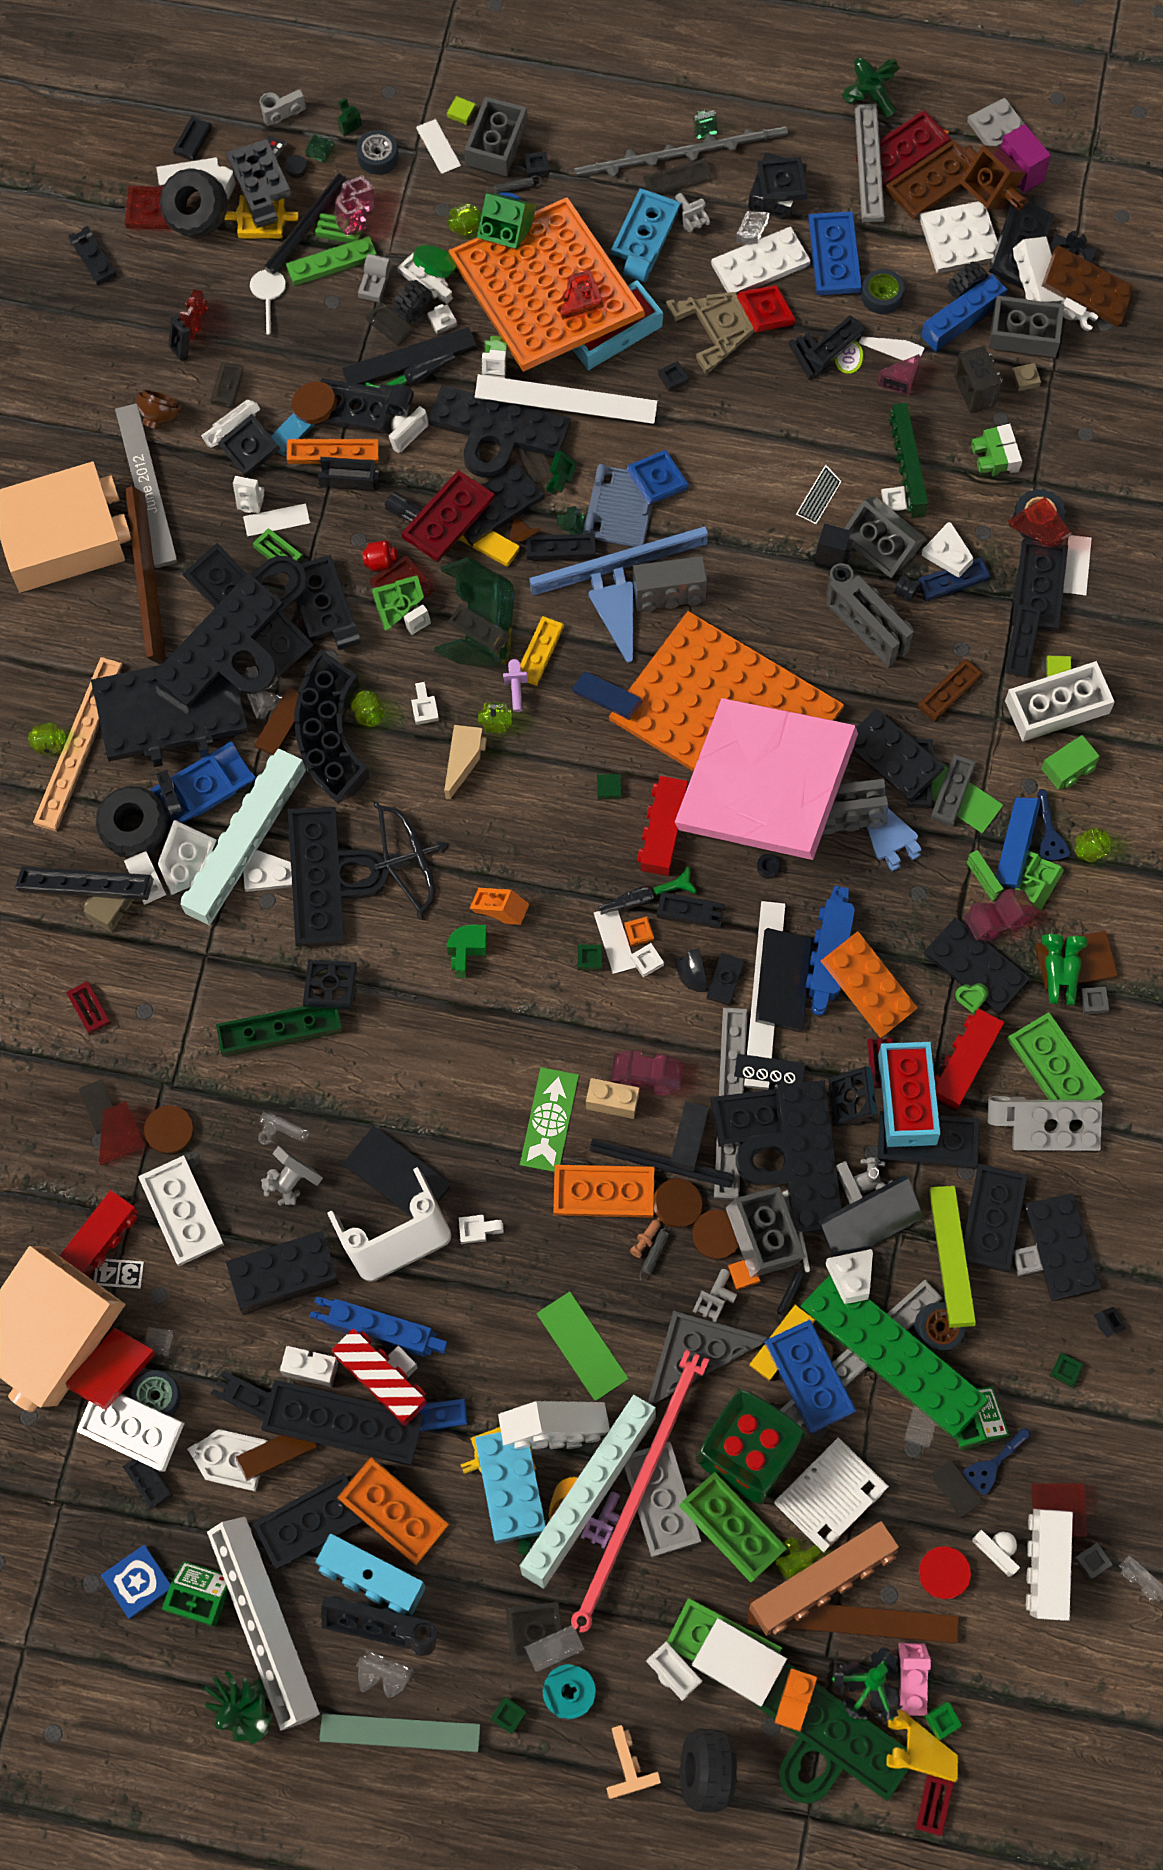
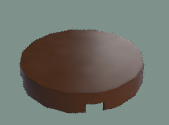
M319 381L309 382L301 386L292 398L294 414L299 420L307 424H318L327 420L337 404V398L333 389L328 384Z
M172 1105L159 1107L151 1112L146 1119L144 1126L145 1139L151 1148L160 1154L171 1155L179 1153L192 1141L194 1134L193 1121L188 1113L180 1107Z
M675 1178L662 1183L654 1193L653 1206L657 1217L666 1226L685 1228L694 1223L700 1216L702 1199L699 1191L692 1183L681 1178Z
M707 1211L700 1215L694 1223L692 1231L693 1245L701 1255L712 1260H722L733 1255L738 1249L739 1244L726 1211Z

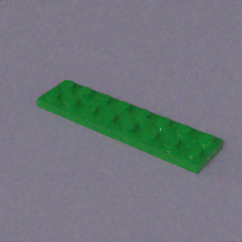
M831 1275L801 1305V1310L815 1319L821 1327L953 1439L964 1430L989 1402L986 1396L870 1299L844 1304Z

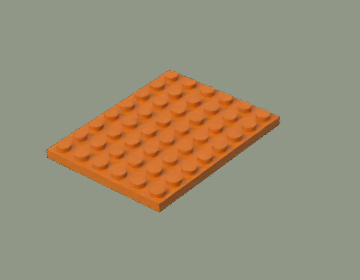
M567 197L535 211L532 227L518 249L475 238L448 250L456 263L457 269L503 341L506 342L508 349L522 371H526L645 316L644 309Z
M687 611L628 690V692L640 697L642 704L630 720L614 712L609 715V720L694 772L721 698L835 721L843 710L844 704Z

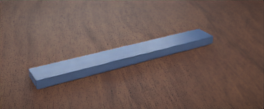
M706 527L529 578L532 595L541 594L591 579V574L600 572L602 576L612 573L613 569L629 568L633 565H639L706 545L708 536Z

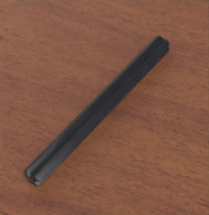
M342 174L335 176L264 266L267 272L272 275L277 272L320 218V214L325 212L347 184L345 176Z
M593 1138L590 1144V1151L647 1167H654L655 1169L731 1188L734 1181V1175L728 1172L697 1164L695 1165L694 1172L671 1167L670 1157L598 1138Z

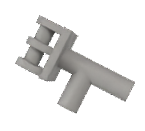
M682 193L676 195L675 199L681 202V208L684 211L682 216L685 230H688L690 233L693 232L694 228L700 229L701 225L705 224L707 226L710 224L709 217L704 211L706 204L703 198L689 204Z
M721 1269L710 1294L701 1291L693 1309L694 1313L698 1311L703 1314V1317L709 1316L713 1318L712 1321L716 1322L725 1303L719 1297L734 1303L737 1294L724 1288L731 1274L728 1270Z

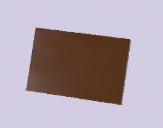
M1106 931L1079 935L1088 938V945L1078 953V956L1081 958L1078 985L1116 979L1118 974ZM1064 938V940H1063V946H1062V950H1061V956H1062L1063 958H1065V939H1066V938ZM1042 942L1035 943L1034 948L1045 991H1048L1045 958L1049 951ZM1059 985V989L1066 988V985Z

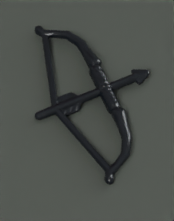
M375 801L373 805L379 812L384 862L375 864L373 869L378 870L387 867L417 909V917L421 920L423 919V913L434 902L435 896L433 872L429 868L425 855L438 850L442 853L448 847V843L436 842L437 845L422 849L417 838L418 833L411 825L407 816L397 808L382 806L379 802ZM383 811L394 813L402 820L408 833L413 853L403 856L398 853L388 855ZM416 858L429 889L428 900L422 907H420L394 871V869L402 867L404 861Z

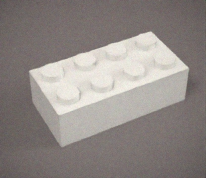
M1097 661L1009 689L1005 700L1022 742L1110 714L1114 705V699Z
M535 1401L498 1414L503 1445H514L515 1449L527 1448L532 1445V1449H540L548 1445L550 1449L561 1448L565 1445L567 1449L581 1447V1442L584 1441L586 1443L600 1441V1436L608 1434L610 1431L605 1402Z
M1033 1509V1514H1029L1028 1520L1029 1530H1033L1032 1541H1028V1557H1032V1566L1027 1568V1583L1031 1584V1594L1026 1595V1610H1030V1615L1038 1619L1069 1620L1072 1512Z

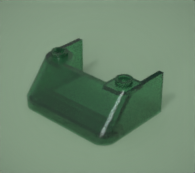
M469 557L441 566L442 572L456 579V593L460 599L468 603L465 639L461 638L436 646L434 651L460 665L501 666L507 664L510 659L514 587L512 583L505 577Z

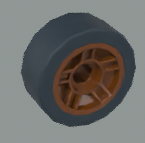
M945 1302L930 1303L923 1307L916 1315L914 1323L915 1334L918 1340L928 1349L935 1351L950 1350L957 1346L963 1339L966 1327L949 1328ZM938 1322L944 1324L940 1331L936 1329Z

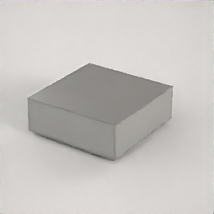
M1037 1245L1013 1251L1012 1257L1018 1276L1043 1271Z

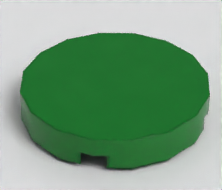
M421 245L414 251L413 262L418 268L420 266L424 268L426 274L438 278L449 277V274H454L456 263L445 250L432 245Z

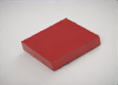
M777 285L739 292L737 296L755 332L790 326L796 321Z

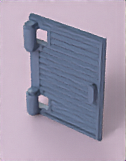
M604 464L598 465L583 534L595 533V540L632 547L644 545L653 504H648L627 470L608 467ZM605 475L612 476L610 484L604 483ZM594 523L601 524L600 532L593 531Z

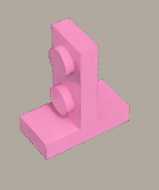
M899 1643V1706L903 1705L904 1707L899 1710L905 1711L908 1715H926L928 1670H930L931 1661L925 1643Z

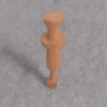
M659 1218L653 1220L646 1231L637 1236L639 1243L631 1248L630 1252L632 1255L640 1258L644 1247H651L653 1244L651 1240L661 1227Z

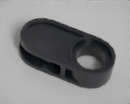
M168 771L156 773L170 815L173 816L181 813L182 809Z

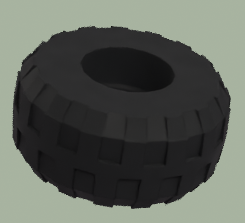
M187 168L177 171L174 175L170 176L162 188L160 197L161 214L167 224L176 232L188 237H204L216 231L223 223L228 209V199L223 185L216 177L200 169ZM199 191L201 205L197 212L189 215L186 208L187 200L191 194Z
M125 786L114 790L103 800L97 811L96 827L98 835L105 846L114 854L128 859L145 851L149 855L158 850L166 840L169 831V814L164 803L152 791L141 786ZM134 813H142L144 815L143 822L139 828L130 832L122 831L123 822L128 816Z
M696 1729L686 1737L681 1752L680 1785L682 1796L686 1805L697 1812H721L731 1804L735 1793L737 1761L733 1741L723 1730Z

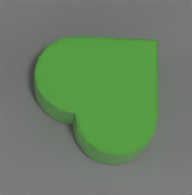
M980 983L973 986L965 984L956 991L958 1002L973 1014L976 1013L977 1009L981 1007L988 997L987 987Z

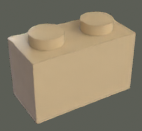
M591 1078L586 1098V1110L634 1119L639 1098V1088Z

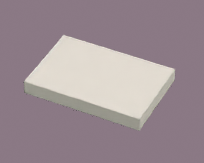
M717 1618L692 1666L761 1707L787 1659Z

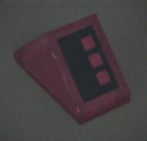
M915 355L879 371L878 386L910 395L919 370L920 355Z

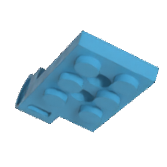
M641 188L639 189L611 249V255L627 260L623 272L624 276L644 283L647 281L681 208V202ZM654 212L658 216L656 218H649L646 215ZM641 230H647L650 232V234L647 236H641L638 234V232Z

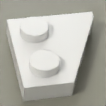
M950 522L922 549L923 557L958 578L973 563V556Z
M255 850L243 870L245 891L292 888L291 862Z
M872 1249L827 1258L826 1267L844 1304L868 1299L871 1282Z

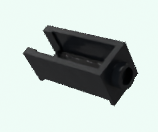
M320 457L322 472L318 473L320 488H352L372 490L374 492L375 483L380 481V470L376 469L374 460Z

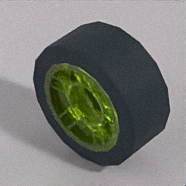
M878 269L865 277L862 284L861 300L866 308L877 314H888L900 307L904 296V282L897 273L888 269Z

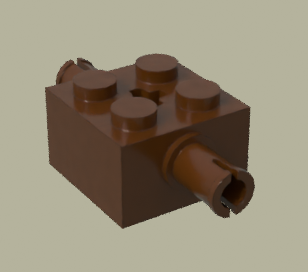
M968 145L963 149L967 154L961 152V157L970 166L960 180V183L987 209L1003 210L1009 201L1016 210H1021L1025 207L1022 202L1027 204V199L1016 188L1026 172L998 146L982 145L977 152L971 145Z

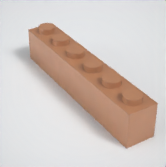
M882 1521L752 1602L749 1610L766 1636L772 1632L774 1635H777L788 1627L787 1623L794 1618L796 1621H799L810 1613L808 1609L816 1604L818 1607H821L831 1600L830 1595L837 1591L841 1594L853 1586L852 1581L859 1577L862 1580L869 1577L875 1572L874 1567L881 1563L883 1566L891 1563L896 1559L895 1554L899 1547Z

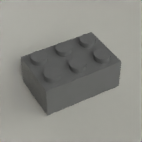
M485 96L464 149L465 164L507 176L527 126V108Z
M997 296L993 310L989 349L1056 357L1060 344L1064 304Z
M702 556L633 565V591L637 611L650 612L656 608L666 607L672 609L679 605L689 604L694 606L705 602L707 579Z
M780 1187L735 1198L726 1207L751 1278L796 1266L805 1258Z

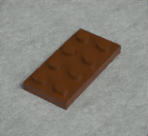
M953 139L887 184L885 191L914 220L920 216V213L926 212L963 186L960 180L970 164L961 157V152L967 153Z
M1059 245L1053 251L1041 285L1064 299L1069 298L1085 307L1088 312L1095 313L1098 317L1116 327L1122 323L1134 288L1133 285Z

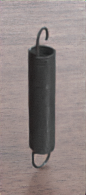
M533 177L489 188L494 187L496 194L534 187Z
M660 1229L641 1268V1273L642 1271L647 1274L652 1273L670 1235L668 1231Z

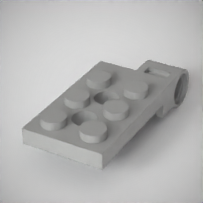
M992 1096L988 1098V1124L1013 1126V1150L1100 1151L1101 1100H1026L1025 1097ZM1049 1119L1057 1121V1127L1052 1131L1044 1129V1124ZM1074 1119L1082 1121V1127L1077 1131L1069 1129V1124Z

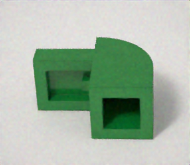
M465 925L459 927L450 935L447 941V953L452 955L451 970H455L456 978H466L467 955L486 956V925Z

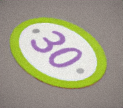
M857 341L834 359L837 368L846 374L854 373L860 368L863 361V350Z

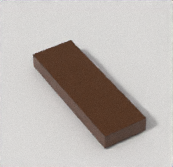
M965 659L921 700L917 707L935 722L982 677L983 673Z
M290 687L287 688L255 742V748L269 755H274L277 749L282 748L295 726L294 712L298 691Z
M279 1436L236 1456L235 1459L247 1482L315 1450L317 1446L314 1443Z

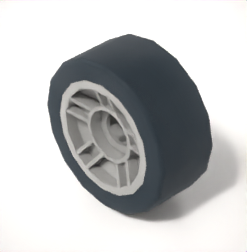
M380 130L370 131L358 140L356 146L358 163L366 172L375 175L385 174L397 165L399 159L397 142L389 133Z

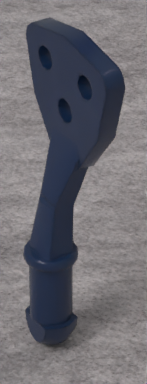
M1040 789L1037 792V798L1040 801V814L1045 825V836L1040 844L1039 856L1047 861H1057L1068 857L1070 851L1065 840L1054 830L1051 823L1048 792L1045 789Z
M1028 1428L1019 1430V1433L1007 1442L1005 1448L993 1459L976 1462L964 1469L963 1474L970 1485L981 1494H988L995 1482L998 1466L1003 1459L1012 1452L1015 1453L1016 1449L1030 1438V1430ZM970 1471H973L975 1473L973 1477H970ZM982 1471H987V1475L983 1476ZM985 1483L986 1488L982 1489L980 1485Z

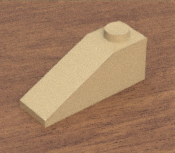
M454 725L444 790L446 799L453 797L480 760L481 751L486 750L487 737H483L482 728Z

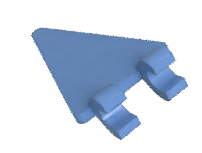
M622 567L613 569L615 585L603 587L600 572L591 574L593 590L589 591L588 596L625 661L631 663L633 661V583L625 581Z
M889 808L886 825L875 829L866 827L876 858L878 860L885 858L892 872L900 868L899 863L901 860L895 853L905 847L912 861L921 856L919 852L922 849L916 842L918 834Z

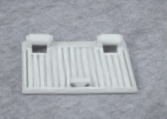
M837 1438L773 1503L824 1553L889 1486L840 1438ZM870 1481L875 1487L866 1495L861 1488ZM827 1525L831 1532L823 1539L818 1532Z

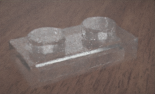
M747 211L736 234V242L747 245L758 244L768 224L769 213Z
M1130 1555L1118 1565L1122 1569V1575L1132 1583L1136 1581L1143 1588L1141 1591L1147 1598L1152 1601L1156 1599L1158 1602L1163 1600V1585Z

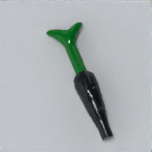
M450 352L443 356L412 365L405 369L402 376L386 383V385H415L434 374L446 364L454 361V354ZM366 382V386L380 388V385H374Z
M687 866L681 876L674 881L653 888L648 885L641 886L621 895L606 904L598 906L599 912L603 915L613 911L647 905L653 902L656 896L661 895V892L668 893L677 889H683L696 894V888L690 883L691 869Z

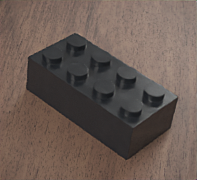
M323 1231L226 1261L237 1303L243 1315L339 1284Z

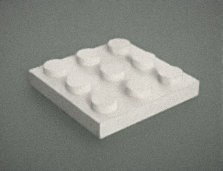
M979 201L920 213L919 219L937 274L959 270L972 261H977L980 265L991 263L998 242L987 208Z

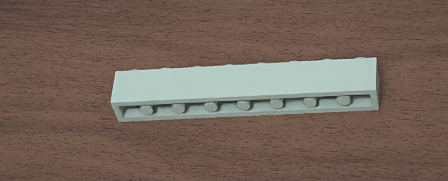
M277 749L276 753L269 757L266 769L257 776L254 788L244 797L239 812L232 816L227 831L220 835L217 847L207 856L206 864L202 871L197 872L192 887L183 894L181 906L185 914L208 925L212 923L253 853L258 849L304 775L306 768L302 759L280 749Z
M635 1395L632 1396L521 1563V1573L524 1577L543 1589L545 1588L656 1419L654 1406Z

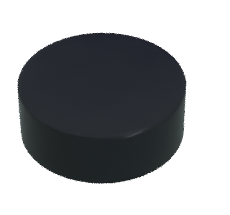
M300 155L288 157L285 161L286 173L293 178L302 177L307 172V163L304 157Z
M764 854L758 859L757 872L761 877L772 879L779 874L781 862L777 856Z

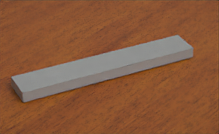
M877 104L855 105L861 219L862 222H883L884 205Z

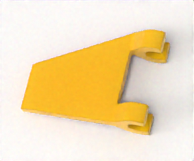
M897 1710L899 1716L894 1717L893 1721L888 1719V1727L895 1730H908L907 1753L903 1749L894 1748L893 1755H887V1766L891 1768H909L956 1782L958 1755L913 1720L905 1711Z

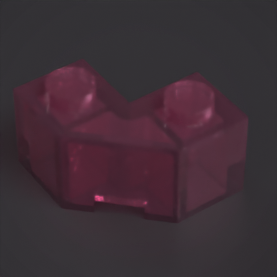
M363 175L344 182L341 194L335 202L336 224L346 236L365 230L366 212L374 209V188Z
M1008 889L1000 895L1001 898L995 903L978 902L972 905L970 911L963 917L975 939L991 941L999 937V932L1008 928L1015 931L1034 918L1037 912L1024 890Z
M625 1051L614 1054L611 1082L633 1087L646 1086L653 1089L654 1093L658 1095H669V1092L680 1090L683 1062L661 1054H657L656 1058L641 1056L642 1052Z

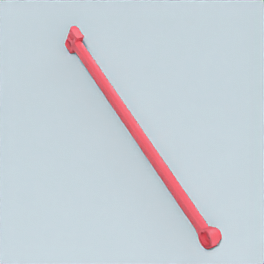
M687 1349L679 1364V1367L684 1368L682 1376L581 1608L572 1616L571 1625L575 1631L579 1626L577 1624L578 1617L583 1616L587 1620L585 1626H580L579 1633L588 1631L592 1625L591 1615L696 1374L703 1376L709 1359L704 1358L701 1367L696 1365L700 1357L696 1353L692 1362L687 1361L691 1352Z

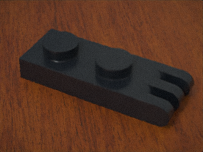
M661 892L657 918L720 929L722 923L712 919H723V913L714 910L724 911L725 905L723 903Z
M222 1371L220 1376L229 1381L226 1384L218 1380L215 1385L224 1389V1391L221 1393L213 1389L211 1394L264 1420L270 1394Z

